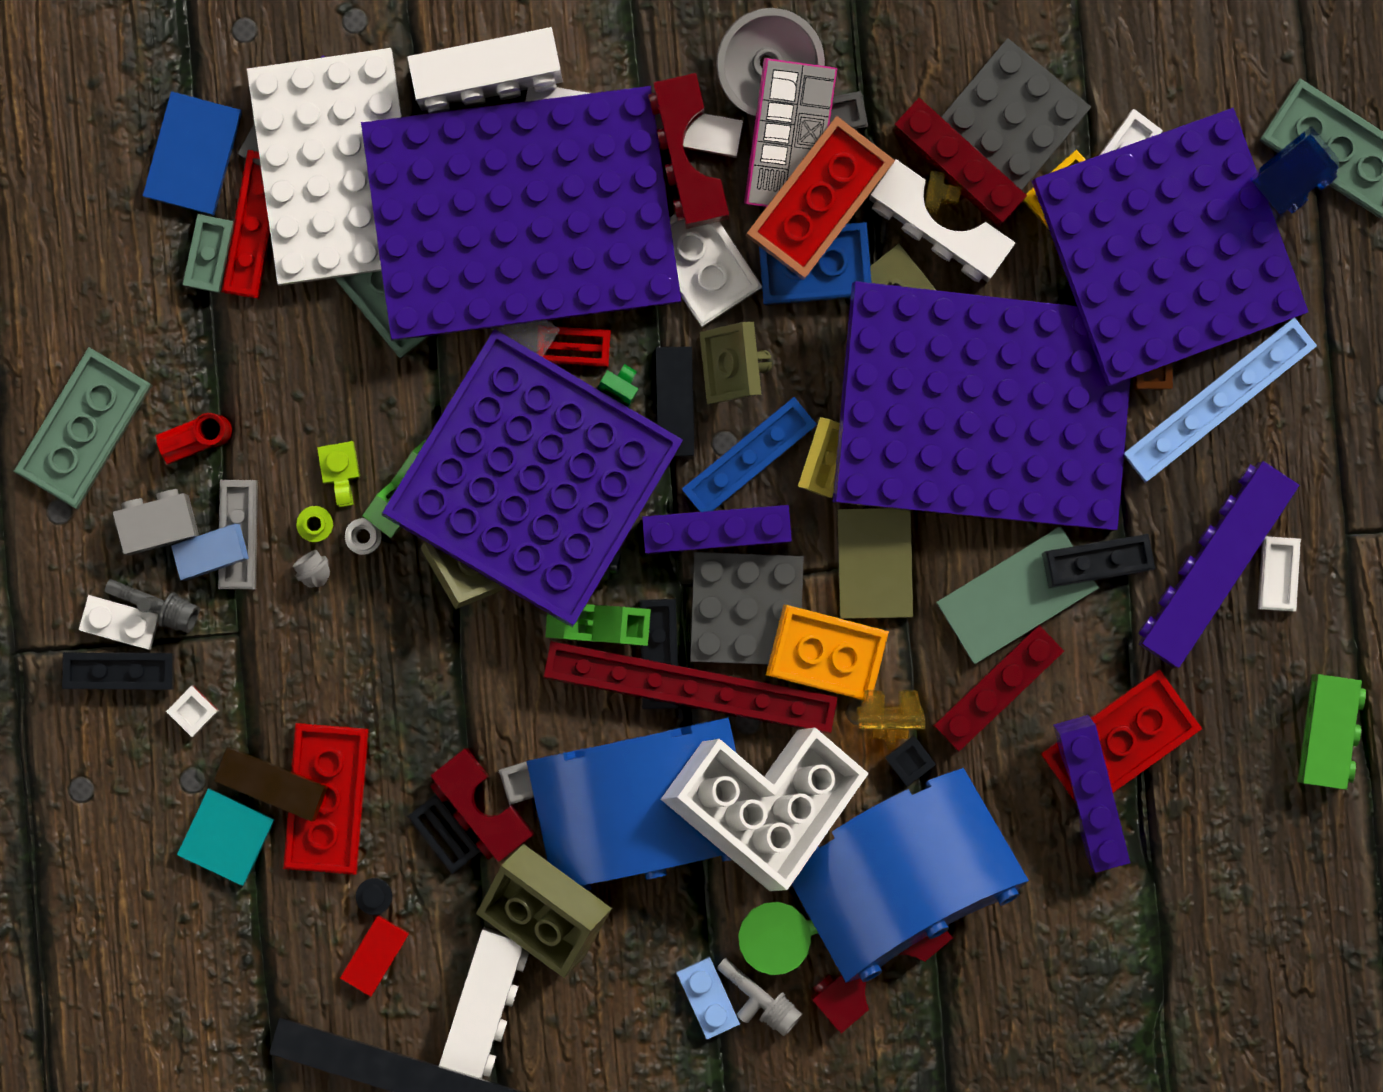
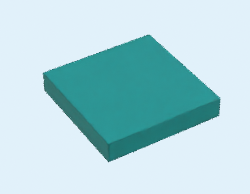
M209 788L177 855L244 886L275 819Z

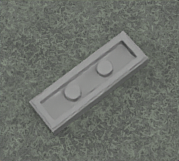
M220 480L219 529L231 524H240L249 559L218 569V589H256L257 480Z

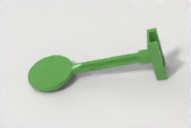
M782 902L764 903L752 909L742 921L738 934L739 947L746 962L757 971L769 975L786 974L798 968L808 956L812 943L811 937L817 934L818 931L813 922L806 920L804 915L792 905Z

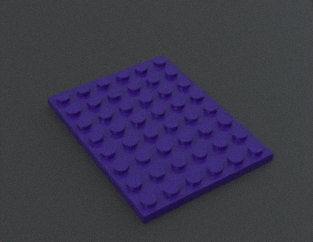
M651 86L361 122L391 341L681 303L655 115L652 114L648 94L652 93Z
M858 281L852 282L833 502L1118 530L1124 461L1123 453L1125 449L1131 378L1106 386L1077 306Z

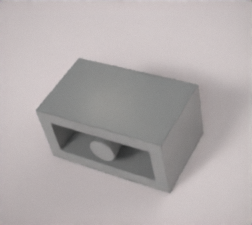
M172 489L157 493L156 501L143 504L142 498L121 503L122 510L114 511L113 515L123 554L130 556L199 536L189 495L185 493L179 494L178 489Z

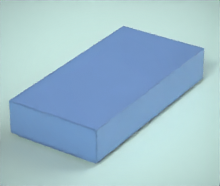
M231 524L171 545L180 580L185 581L249 559L240 524Z

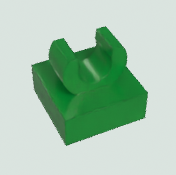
M624 364L618 375L607 370L597 389L629 408L638 392V388L631 384L637 371Z

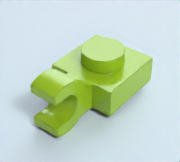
M350 441L317 447L323 483H334L337 506L354 505L350 480L360 478L355 443Z

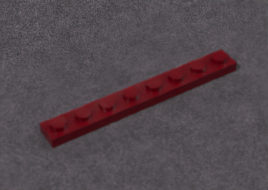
M553 641L550 642L543 679L799 729L815 727L825 734H831L838 698Z

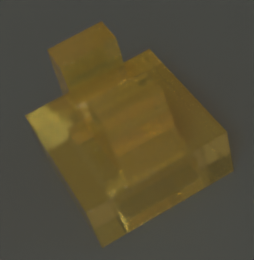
M930 171L928 175L924 203L927 211L937 214L940 203L957 205V202H959L961 187L944 184L945 173Z

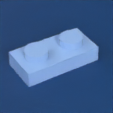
M710 956L677 971V975L706 1039L740 1025Z

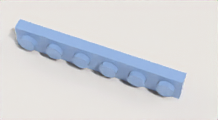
M1294 317L1124 452V457L1143 481L1147 482L1317 347V345Z

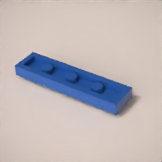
M793 397L681 490L699 512L713 511L815 428L817 424L797 399Z

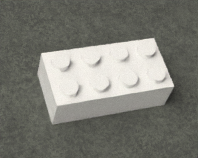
M552 27L407 56L416 101L421 111L428 110L429 114L447 112L450 110L449 105L464 103V107L479 106L486 103L485 98L498 95L500 100L517 98L521 96V91L528 90V87L533 86L536 93L554 90L557 88V83L563 82Z

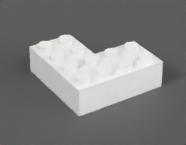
M815 727L797 730L765 776L761 775L722 740L714 739L702 741L661 800L769 891L788 890L869 773Z

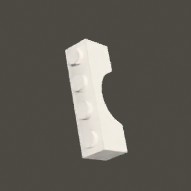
M895 160L869 198L874 203L872 209L888 220L893 216L904 225L901 229L918 241L922 237L934 245L931 250L948 262L951 258L955 259L963 265L961 271L974 281L979 282L983 279L988 282L1015 242L987 222L968 231H952L937 224L925 207L923 194L926 180L898 160Z

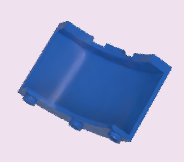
M729 717L526 761L547 861L589 891L591 890L590 884L642 873L645 874L646 880L667 875L666 868L721 856L722 862L732 860L661 800L702 741L720 739L736 752Z
M964 768L928 780L926 782L927 787L914 795L907 789L832 831L835 838L827 844L816 848L793 881L792 886L846 983L861 978L862 982H867L882 973L880 967L927 936L929 939L940 936L949 929L948 924L997 902H999L1000 906L1010 903L1020 895L1017 890L1029 881Z

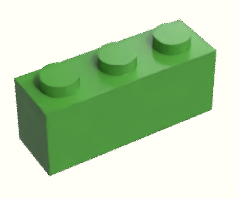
M1312 674L1297 782L1346 790L1348 782L1353 783L1356 773V762L1351 761L1353 746L1357 747L1359 745L1361 726L1356 724L1358 710H1363L1366 699V689L1361 688L1362 680Z

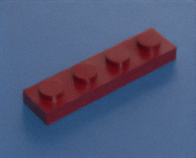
M1040 625L1036 626L933 726L959 752L1047 669L1064 650Z

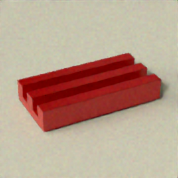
M538 326L536 353L554 364L609 367L611 330ZM545 335L603 338V344L545 341ZM544 349L602 352V358L544 355Z

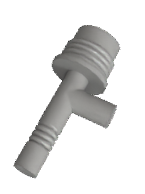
M724 958L716 968L750 997L737 1013L738 1018L743 1022L749 1023L757 1011L762 1008L765 1012L759 1021L767 1023L773 1030H777L782 1036H785L803 1015L795 1008L792 1002H789V999H786V994L782 992L774 1000L754 981L743 974L742 971L740 972V969L727 958Z

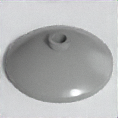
M763 8L749 12L729 27L720 42L716 60L720 85L729 100L736 107L750 115L756 116L763 69L760 66V60L763 56L767 55L770 59L825 66L824 50L817 33L806 20L793 12L778 8Z

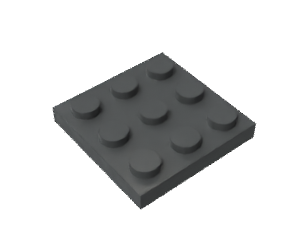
M1007 38L943 114L942 118L1017 187L1023 190L1086 115L1091 106Z
M694 552L690 662L769 664L783 605L802 609L804 556Z

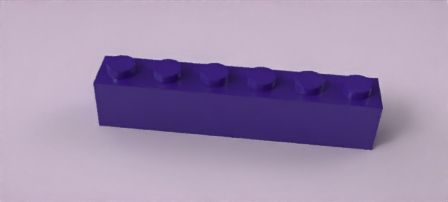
M1264 461L1257 463L1255 467L1249 464L1238 480L1243 486L1235 497L1230 494L1223 502L1218 511L1223 516L1215 527L1209 525L1198 541L1202 548L1195 558L1191 555L1187 557L1178 571L1182 578L1175 588L1170 585L1158 601V604L1162 606L1155 619L1149 616L1138 632L1142 636L1138 645L1173 668L1181 666L1300 486Z

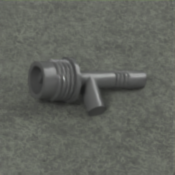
M112 579L106 584V593L136 604L141 612L153 611L158 613V623L161 627H169L176 631L181 630L189 633L198 620L199 606L178 597V594L174 592L169 594L166 600H162Z

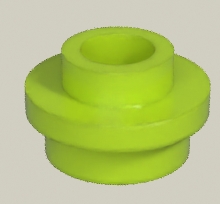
M319 506L305 508L297 518L298 533L309 542L325 540L333 530L331 514ZM313 517H318L321 521V527L317 531H311L308 527V522Z

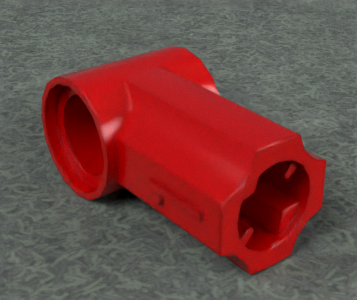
M204 413L195 420L155 436L160 454L166 464L169 465L211 447L224 445L231 438L232 427L229 420L224 416ZM216 420L220 425V433L215 439L210 440L205 435V426L209 421Z

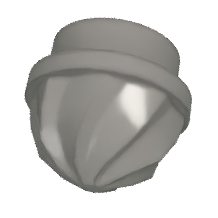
M317 550L305 554L293 565L297 572L295 577L307 587L323 586L330 575L327 557L321 556Z

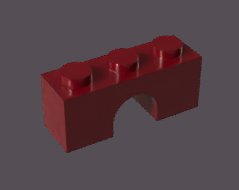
M464 748L430 775L435 781L430 785L433 791L443 803L449 799L457 811L453 816L465 831L472 828L480 838L476 845L488 860L494 857L498 862L534 834L513 805L498 815H487L477 808L474 801L475 790L489 775L468 748Z

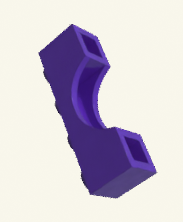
M789 505L642 516L645 554L792 542Z
M1089 715L1053 724L1061 758L1074 794L1080 821L1079 829L1088 863L1095 873L1129 864L1130 859L1096 724Z

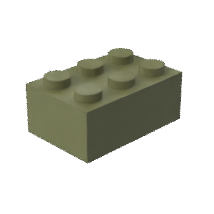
M523 844L501 865L476 914L565 978L586 956L612 908Z

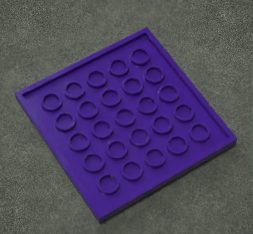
M1234 108L1031 180L1106 386L1309 312Z
M494 329L383 510L382 516L573 628L683 439Z

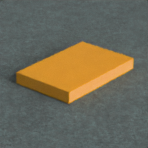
M784 604L766 675L871 702L889 631Z

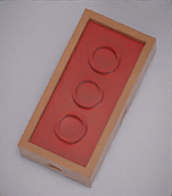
M836 116L745 236L804 280L895 160Z

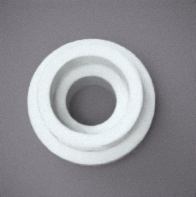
M365 518L352 521L345 531L347 546L357 554H370L381 543V530ZM365 529L370 533V539L367 543H360L357 540V534L360 530Z

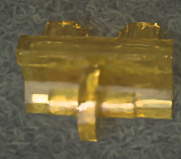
M865 690L862 705L857 707L856 717L859 722V729H872V739H885L886 749L895 748V739H909V729H925L926 719L916 690L899 691L898 707H885V694L883 691Z

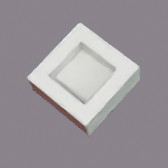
M191 685L166 712L191 737H194L219 710L194 685Z

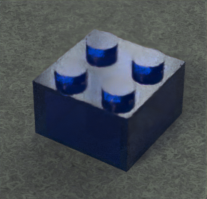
M1310 126L1257 169L1252 181L1280 215L1286 210H1289L1292 214L1309 200L1307 198L1309 196L1308 193L1317 186L1322 190L1338 177L1336 173L1339 168V158L1316 130Z

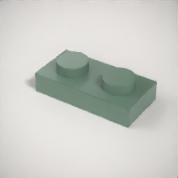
M197 214L183 286L220 294L233 232V221Z

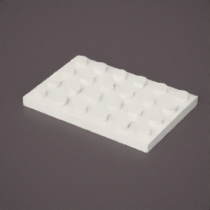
M386 48L248 68L247 73L278 285L381 271L361 122L402 117L392 49Z

